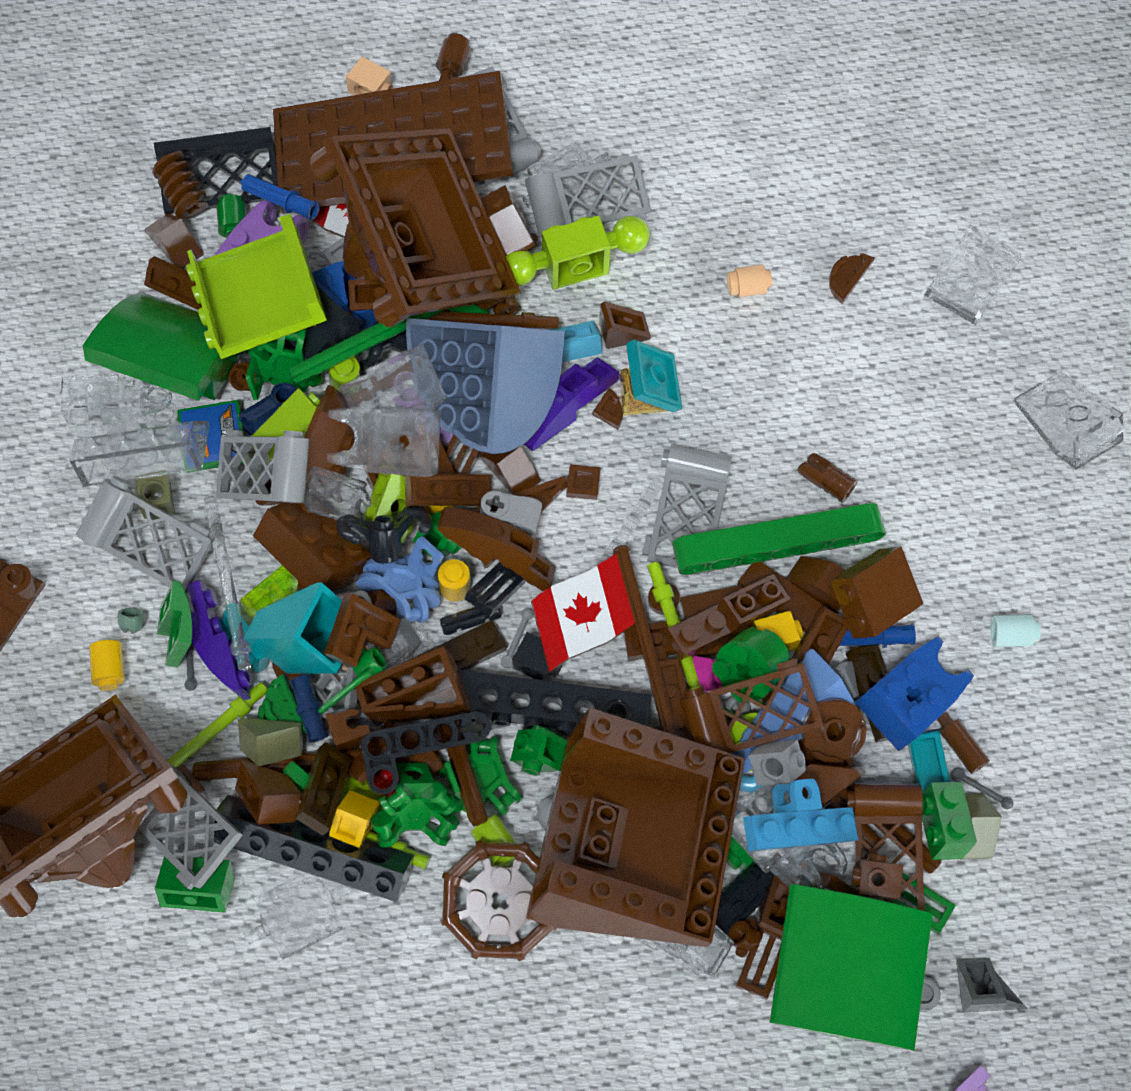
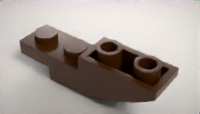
M445 507L441 511L437 530L445 538L454 541L464 548L472 557L478 558L486 565L496 558L504 567L510 568L523 577L528 584L534 585L542 592L552 586L555 566L537 553L539 541L508 523L478 512Z
M772 574L724 597L719 604L668 628L665 636L680 659L683 660L701 650L705 653L730 640L743 630L752 627L755 620L768 617L791 599L776 576Z

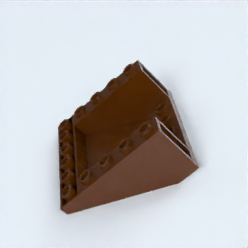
M589 708L567 737V744L558 774L526 919L560 929L700 947L711 945L745 758Z

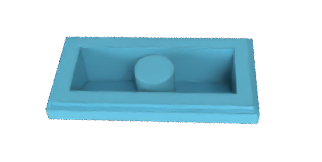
M594 321L551 329L565 331L562 362L602 354L601 336Z

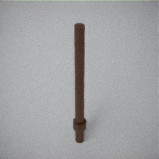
M442 311L427 319L533 329H558L559 323L558 317L535 316V313L522 312L521 315Z

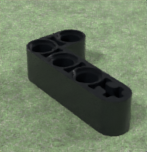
M470 712L368 733L361 743V754L369 789L375 794L385 795L396 788L398 772L395 759L474 744L484 740L491 730L489 718L480 712ZM471 719H475L476 724H482L483 729L478 731V737H475L474 733L469 731L461 733L460 737L462 740H457L458 729L454 721H459L458 728L471 724ZM437 725H444L449 728L451 737L448 742L440 743L435 740L433 730ZM411 731L417 735L418 744L416 748L406 749L401 745L400 737L403 732ZM378 737L384 741L386 748L382 755L374 756L369 753L367 743L371 738ZM379 770H385L391 775L392 782L387 789L377 788L373 782L374 774Z

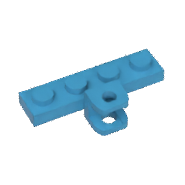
M814 779L795 780L791 784L775 785L772 790L775 814L743 817L748 852L845 843L858 840L853 807L818 810L822 809L819 787ZM803 787L808 791L807 799L802 795ZM785 792L790 796L789 804L784 800Z

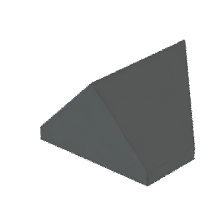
M990 958L956 960L962 1013L1028 1009L994 970Z

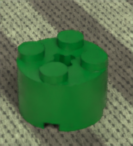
M749 627L719 650L716 661L712 665L713 673L719 678L722 685L725 686L778 670L777 663L787 661L790 658L785 643L770 630L761 631L755 629L757 627ZM780 678L770 681L774 682L775 684H778ZM763 683L756 684L750 696L760 700L769 694L773 688ZM746 687V688H743V689H739V690H741L742 692L746 693V692L748 691L749 687ZM730 692L736 701L742 702L743 698Z

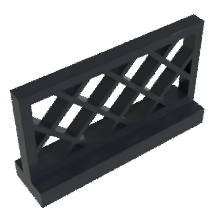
M271 127L154 142L157 161L172 152L183 151L184 158L181 161H188L190 164L186 171H194L195 177L200 180L201 186L197 191L201 190L206 184L217 192L211 200L201 201L208 202L206 209L216 208L219 198L227 195L225 191L234 180L241 184V178L238 175L246 165L258 172L257 178L262 179L264 176L274 185L278 186L277 164ZM269 152V161L263 168L250 161L256 153ZM236 156L242 161L234 172L221 165L227 157ZM201 160H207L213 165L204 177L192 169ZM270 167H271V173H272V175H270L269 173H267V171L270 169ZM217 169L229 176L221 188L209 181ZM161 189L164 214H175L174 209L169 205V199L165 198L163 189ZM245 191L240 195L245 204L264 201V199L249 195Z

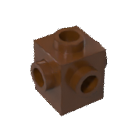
M869 854L868 860L860 859L859 866H853L851 885L857 886L856 893L864 895L866 898L884 901L885 898L900 899L903 865L888 863L889 856ZM875 873H880L881 880L878 884L872 883V876Z

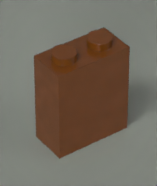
M901 546L878 549L830 580L835 597L853 639L876 637L924 604Z

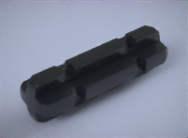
M492 601L484 604L488 606ZM476 607L457 612L454 617L452 615L442 617L440 619L442 632L444 635L456 633L459 628L462 631L483 624L486 619H489V621L498 619L502 615L501 608L491 617Z

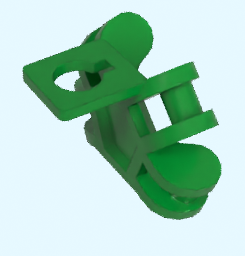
M307 328L280 337L278 341L275 339L248 349L251 359L246 373V380L253 400H259L262 386L266 382L274 386L279 383H289L303 392L307 391L308 386L316 387L322 383L321 374L300 384H296L289 374L291 367L305 361L302 350ZM286 339L297 342L295 351L284 349Z
M491 736V740H482L471 744V754L468 753L484 806H486L488 801L491 807L501 817H504L508 813L507 808L513 803L518 804L522 797L507 778L498 754V737ZM449 759V761L444 763L439 773L443 777L448 778L453 794L458 800L455 812L460 814L462 811L466 812ZM501 786L505 794L498 799L493 792Z
M396 763L399 784L395 788L396 792L390 797L385 794L379 799L384 809L376 813L371 820L374 831L378 832V844L381 847H390L397 843L399 836L404 831H422L436 844L446 846L450 840L449 834L451 830H456L460 825L457 817L452 814L458 806V800L453 794H446L447 789L440 782H434L426 763ZM417 771L422 776H420L419 780H413L405 772ZM432 817L440 822L439 826L430 823Z

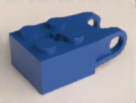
M939 636L909 654L855 702L897 751H900L920 736L955 703L974 677L970 670L953 675L941 667L938 661V652L944 641Z

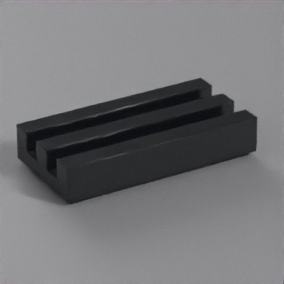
M498 562L466 593L464 600L491 617L526 581L516 572ZM502 573L503 575L477 599L476 597ZM509 579L513 581V582H512L494 601H492L488 606L484 604V603H486L493 595H495V594L499 591V589H500Z

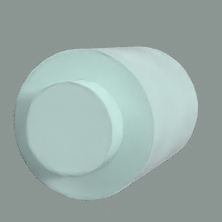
M1031 614L993 615L990 623L993 647L1033 646L1035 640L1040 638L1039 621H1034V617Z

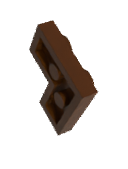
M345 593L324 655L347 667H356L365 640L381 649H391L400 619L353 593Z

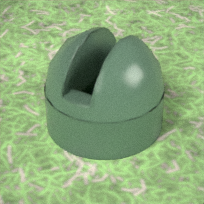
M124 608L118 611V625L124 633H127L128 629H130L131 634L140 631L144 623V612L142 610Z

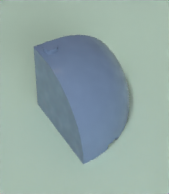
M407 318V351L409 359H413L416 371V375L413 376L414 382L426 408L447 433L454 434L462 441L461 443L470 448L491 454L512 451L527 442L535 434L545 420L556 395L561 374L565 331Z

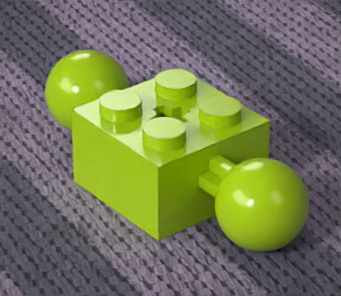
M599 215L591 218L582 217L573 223L562 226L553 225L547 230L542 231V251L533 254L528 250L511 252L506 255V259L518 286L528 284L534 278L536 271L545 269L551 288L555 290L609 274L610 250L618 248L621 252L627 254L638 253L647 246L650 239V230L646 222L637 216L621 218L616 222L613 230L607 233L604 230Z

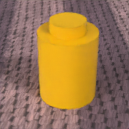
M456 559L448 560L440 566L438 581L441 595L452 602L465 599L466 593L471 589L468 566Z
M100 640L89 645L91 684L98 686V689L101 691L117 689L118 685L124 682L122 643L116 640Z

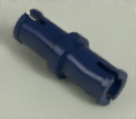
M301 675L290 680V685L298 705L296 713L297 716L302 718L308 738L307 741L308 743H315L327 738L328 733L326 732L322 716L318 712L322 705L320 701L316 700L310 675Z

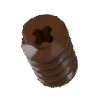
M175 151L160 158L154 165L152 174L154 178L158 179V185L163 189L165 198L169 199V205L174 209L175 216L181 219H188L204 211L208 207V202H201L206 197V193L203 190L197 191L201 186L199 181H191L194 179L195 173L191 170L186 171L190 164L188 161H181L184 158L183 151Z

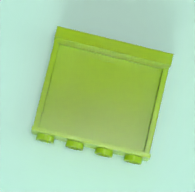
M291 213L279 217L282 231L201 261H197L192 250L187 251L190 264L186 265V269L191 281L196 282V286L192 287V291L197 303L202 305V308L198 309V313L204 327H208V330L204 332V336L209 348H216L221 359L327 321L300 233Z

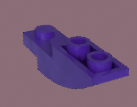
M598 357L583 368L578 364L570 367L560 375L556 395L545 420L535 434L523 445L534 451L576 421V411L618 382L619 371Z
M200 580L189 583L188 588L194 612L191 613V642L208 669L225 686L243 700L251 699L248 687L251 686V679L241 662V658L244 657L242 645L238 639L234 640L225 632L223 621L216 613L215 607L218 606V599L212 588L208 589Z

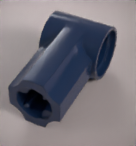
M279 383L272 388L270 395L239 413V420L243 425V429L250 436L253 435L283 404L281 402H285L297 390L296 387L289 383Z

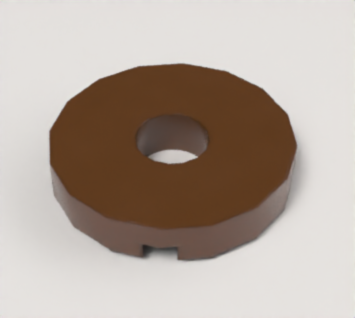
M830 697L818 701L825 725L824 727L801 733L803 744L811 755L825 763L838 764L845 762L844 760L854 757L859 753L865 742L867 726L863 715L855 705L841 698ZM810 708L805 714L802 724L815 721ZM834 722L840 723L842 728L840 735L835 739H829L826 735L828 726Z

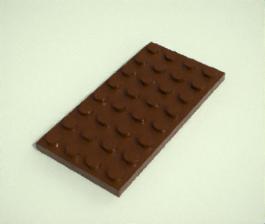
M500 71L273 109L278 186L288 191L296 190L300 196L318 202L319 207L346 203L343 191L344 185L340 176L330 182H326L317 178L311 169L310 161L312 155L324 147L323 141L330 136L450 128L473 182L513 175ZM279 206L282 213H287Z

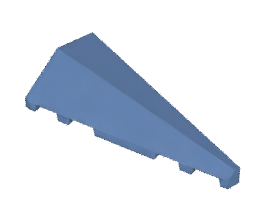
M814 649L806 651L804 654L805 658L801 663L805 662L817 702L832 697L844 699L856 706L840 676ZM798 672L788 675L786 677L787 681L782 686L796 695H799L803 687V682ZM804 691L802 698L808 701L806 692ZM777 692L770 707L788 716L795 700ZM798 703L791 718L802 723L809 708ZM764 709L759 711L752 720V723L757 724ZM767 711L760 727L771 733L780 731L784 720ZM787 723L785 729L795 726L790 723ZM747 727L741 734L743 737L739 742L748 740L753 729ZM756 732L754 738L763 735L759 732ZM800 733L775 741L800 740L802 737ZM760 745L730 753L745 758L742 775L752 769L748 755Z

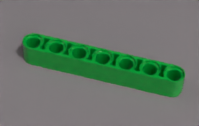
M870 503L686 535L674 540L672 547L679 574L692 575L874 542L885 537L886 531L878 505Z

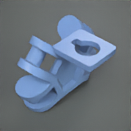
M421 536L417 539L410 555L405 554L403 558H398L393 563L381 564L373 559L368 560L363 567L364 573L358 577L357 587L365 592L384 589L393 597L396 602V616L400 619V626H409L411 621L415 620L419 623L425 622L429 616L428 609L436 608L440 605V595L437 592L439 581L436 574L444 556ZM421 549H425L431 554L432 563L426 564L422 561L424 557L422 556ZM407 599H413V608H410Z

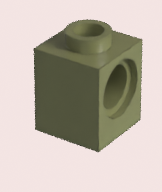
M166 468L135 473L138 496L169 514H175L171 482ZM155 493L162 494L157 500H149V497ZM139 506L144 519H147L145 509ZM153 514L154 520L160 518Z

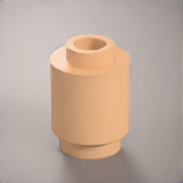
M760 264L734 268V271L727 272V286L730 296L737 295L740 298L767 294V288L772 287L770 270H765L764 265Z

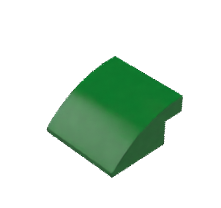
M146 293L133 294L115 305L101 319L82 345L85 361L198 401L202 396L212 400L216 399L229 376L230 370L237 363L242 352L221 359L216 348L210 349L207 344L204 332L208 330V327H204L198 311Z
M790 884L769 1023L840 1039L869 1042L915 1051L933 913L876 899Z

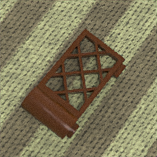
M795 658L777 663L778 670L711 690H704L702 685L685 690V696L680 699V703L693 741L727 753H733L824 727L825 724L805 662L798 664ZM799 672L803 682L799 695L781 687L787 675ZM780 678L778 684H775L774 682L770 681ZM763 683L775 689L767 704L750 696L756 684ZM749 687V689H748V691H747L746 693H744V692H742L741 690H739V689H743V688ZM804 691L806 692L808 701L802 698ZM732 692L743 698L736 713L723 707L720 695ZM777 692L795 700L788 716L770 707ZM746 701L764 709L757 724L739 716ZM798 703L812 710L815 721L802 724L791 718ZM767 711L784 720L780 731L771 733L760 727ZM727 716L733 718L730 725ZM736 721L753 729L748 740L735 743L731 729ZM787 723H790L795 726L785 729ZM756 732H759L763 735L754 738Z
M853 784V791H847V808L853 807L858 840L855 841V866H859L860 859L866 860L869 854L879 855L875 850L889 837L902 850L891 863H897L905 854L915 862V872L907 881L902 878L901 892L907 887L916 896V909L924 911L923 804L921 784ZM862 824H876L885 833L872 848L862 839ZM881 824H894V825H893L889 830H887V829H886L884 826H882ZM900 824H914L915 838L904 847L892 833ZM862 844L869 850L863 857ZM914 844H915V857L909 852V849H910ZM879 874L872 883L877 884L881 879V875ZM915 878L916 890L909 885ZM855 893L856 896L864 897V895ZM885 898L886 902L895 904L893 902L895 899Z

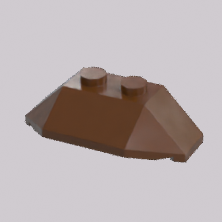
M331 385L327 386L304 436L305 439H309L305 494H310L315 499L336 490L338 483L345 477L346 464L350 454L356 450L358 445L359 430L345 395Z

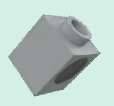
M798 740L761 744L748 755L757 786L791 783L806 771L805 756L800 750Z

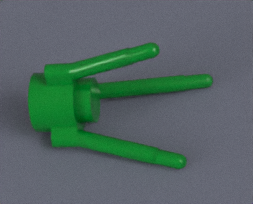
M363 645L357 666L353 667L357 677L322 705L318 712L323 714L364 680L387 669V662L383 654L375 647L367 650Z

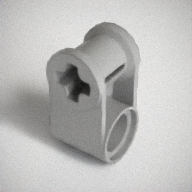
M490 491L481 500L480 513L494 517L520 529L530 536H534L542 503L530 497ZM493 506H498L496 513L490 511Z

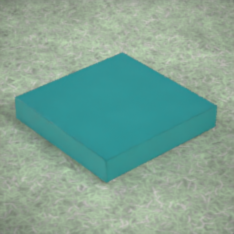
M634 339L626 343L634 399L671 412L681 410L682 402L674 354Z

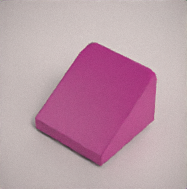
M693 656L699 684L703 686V689L711 690L723 686L712 670V665L716 660Z

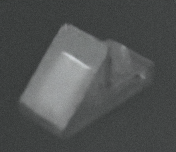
M407 618L400 620L391 649H381L369 642L366 645L368 649L375 647L383 654L387 662V669L407 662V660L436 647L422 623L418 622L411 625Z

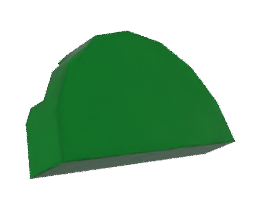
M282 674L270 683V687L265 694V699H263L265 716L267 720L302 723V735H304L306 731L302 718L297 716L296 713L297 704Z

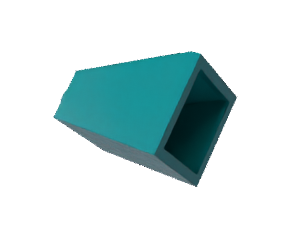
M315 583L257 611L243 639L285 673L337 674L341 663L324 655L342 600L323 583Z

